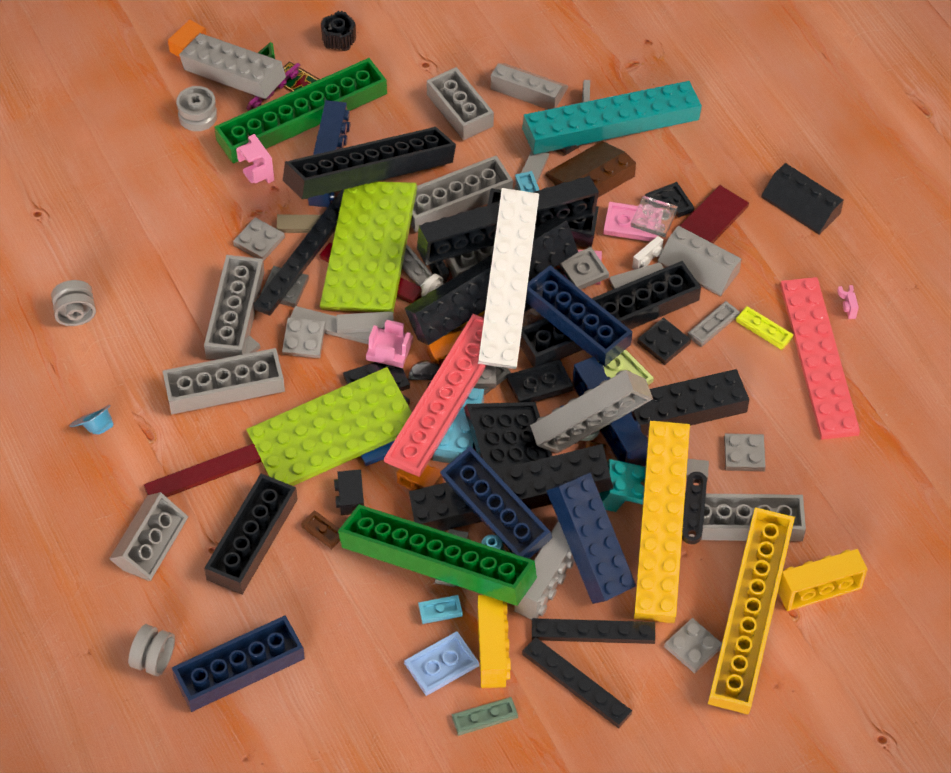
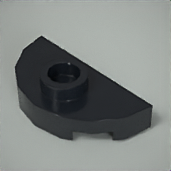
M430 360L420 361L413 365L409 371L408 380H432L440 365Z

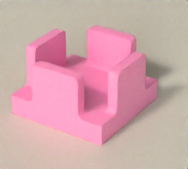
M253 134L248 137L249 142L236 149L237 159L239 162L244 160L253 162V165L243 169V173L250 183H258L265 179L269 184L274 181L272 157L256 135Z
M386 320L385 329H380L374 325L369 336V349L366 354V360L403 368L413 342V336L411 333H404L403 323Z

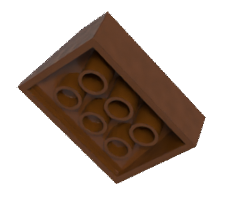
M601 141L546 172V176L555 186L563 182L566 183L590 176L599 191V198L635 177L636 162L625 151Z

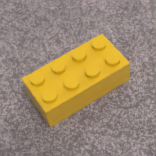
M858 549L845 550L835 556L828 555L815 562L808 561L802 566L786 568L782 571L778 593L786 610H794L862 589L867 567Z
M478 595L481 688H506V680H510L511 669L507 602L486 595Z

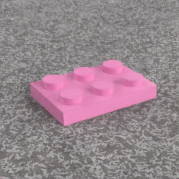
M609 202L603 234L651 242L659 236L663 210Z

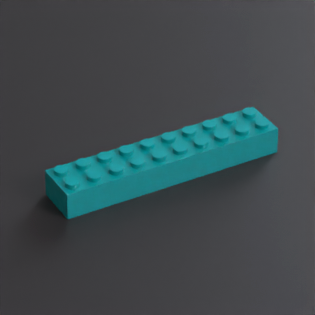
M690 81L524 114L522 130L534 155L563 149L564 147L576 144L582 145L697 121L700 118L702 105Z

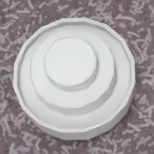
M437 274L426 278L421 287L422 297L443 285V278Z

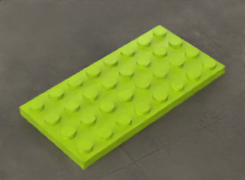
M372 182L344 189L320 303L321 310L394 312L417 192L416 183Z
M388 367L246 430L261 457L268 476L294 486L395 441L412 412Z

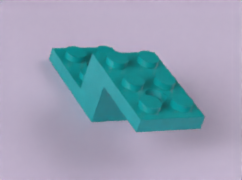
M609 459L607 463L614 489L599 493L605 510L616 512L625 501L643 504L644 486L641 482L645 483L646 467Z

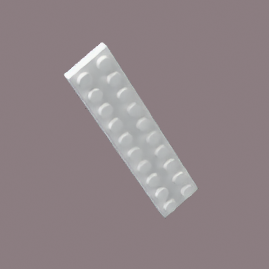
M506 188L501 190L478 364L510 369L517 368L539 199L538 193Z

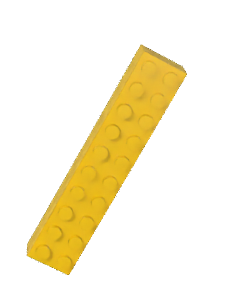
M650 421L634 620L675 623L690 424Z
M756 507L754 509L709 696V705L749 715L795 519L793 516Z

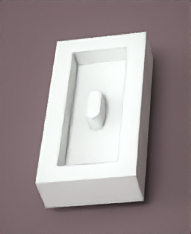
M657 236L633 257L632 268L646 267L653 258L660 256L663 251V239Z

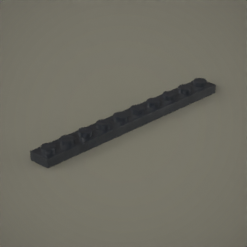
M344 189L335 197L253 304L254 310L271 316L336 230Z

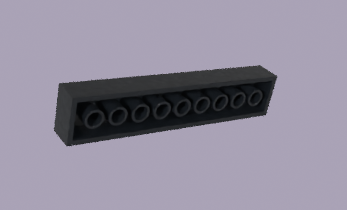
M432 127L285 161L283 181L301 199H308L453 163L456 144L437 127Z
M591 177L578 178L532 192L539 194L535 228L554 216L565 219L568 223L594 216L599 191ZM500 202L419 225L417 250L424 264L429 265L493 246Z
M554 216L535 228L528 282L548 266L554 268L578 253L567 220ZM493 254L404 308L417 340L430 345L469 321L473 314L478 315L485 311Z
M680 261L592 299L631 330L699 301L701 286L685 263ZM546 318L522 327L520 347L533 367L563 359L583 350Z
M603 444L494 470L530 510L552 505L546 490L587 473H591L599 493L614 489ZM447 482L409 491L413 518L416 523L445 531L482 522Z

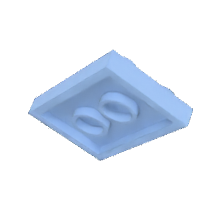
M457 631L404 660L405 666L426 696L479 667L478 660Z

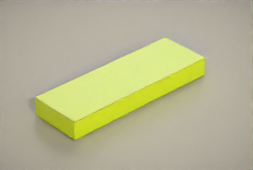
M748 306L736 317L737 323L781 350L793 338L792 333Z

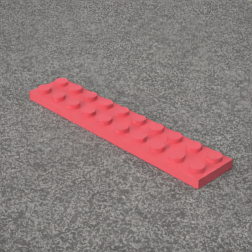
M818 278L781 281L780 287L820 438L823 440L858 436L860 429Z
M475 314L471 316L384 457L385 463L418 477L421 476L487 366L478 364L484 322L483 317Z

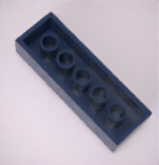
M325 100L313 155L347 146L348 136L346 133L350 132L351 122H348L350 110H347L346 102ZM336 191L308 198V205L328 208L331 201L335 199Z
M548 266L528 282L525 302L589 355L595 356L597 361L601 362L604 367L631 345L633 332L552 266Z
M595 356L574 364L573 385L579 397L585 391L599 386L602 381L611 379L607 377L602 363H598ZM631 412L600 429L602 436L618 461L646 466L648 437L643 435L639 422L633 419Z
M471 446L440 472L449 486L484 524L500 538L512 554L530 559L553 538L549 529Z
M591 473L575 477L546 490L592 604L607 601L636 587Z
M286 615L172 667V672L190 711L193 712L304 660V648Z

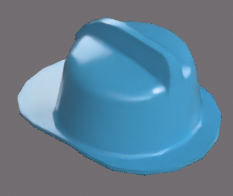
M111 405L78 418L69 426L83 425L90 433L102 434L114 425L108 411Z

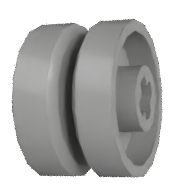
M192 86L179 93L176 104L179 121L184 128L191 131H203L214 125L217 120V108L212 91L202 86Z
M70 280L58 284L52 290L51 298L56 321L60 324L78 326L94 318L96 314L92 288L88 283L81 280Z
M148 624L143 625L133 640L129 653V666L141 671L146 669V673L158 677L162 675L173 654L175 635L164 630L158 633V628Z

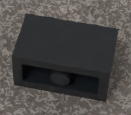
M361 470L337 471L338 479H334L335 491H339V496H335L336 508H340L341 515H351L359 504L364 506Z

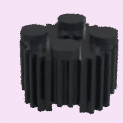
M337 11L334 15L331 14V16H326L321 20L322 41L326 48L347 51L355 43L356 24L346 12Z

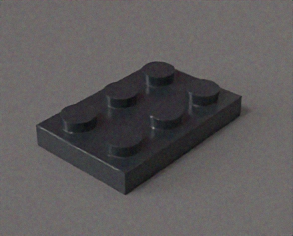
M561 360L506 375L507 382L517 402H536L574 391V385Z
M373 362L343 372L346 384H350L388 367L400 391L410 389V383L403 368Z

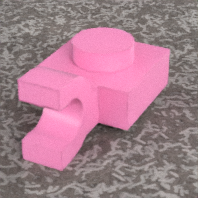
M853 285L849 286L848 292L843 291L842 286H839L837 290L839 297L845 299L843 301V310L847 312L848 319H856L859 308L855 293H853Z

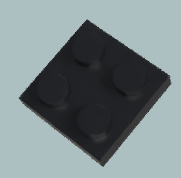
M663 317L641 335L637 343L666 365L691 343V339Z

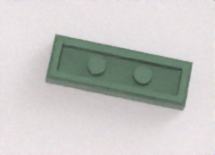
M512 697L452 714V720L458 736L518 718Z

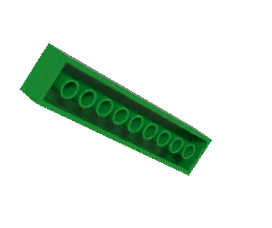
M367 58L214 126L216 141L234 164L238 162L236 149L247 144L249 136L255 134L264 148L267 149L320 125L325 100L346 102L347 110L351 111L386 95L387 80L372 60Z
M360 504L338 530L342 548L516 606L519 605L537 579L534 560Z

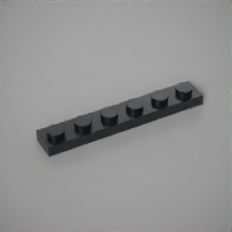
M532 618V640L536 637L540 641L655 644V622Z
M535 637L522 651L523 656L617 728H620L632 715L630 708Z

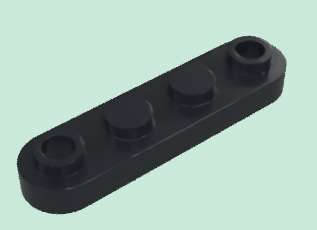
M701 472L690 473L686 482L682 539L688 544L699 543L703 533L707 478Z

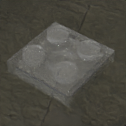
M643 196L631 221V227L666 237L678 206Z

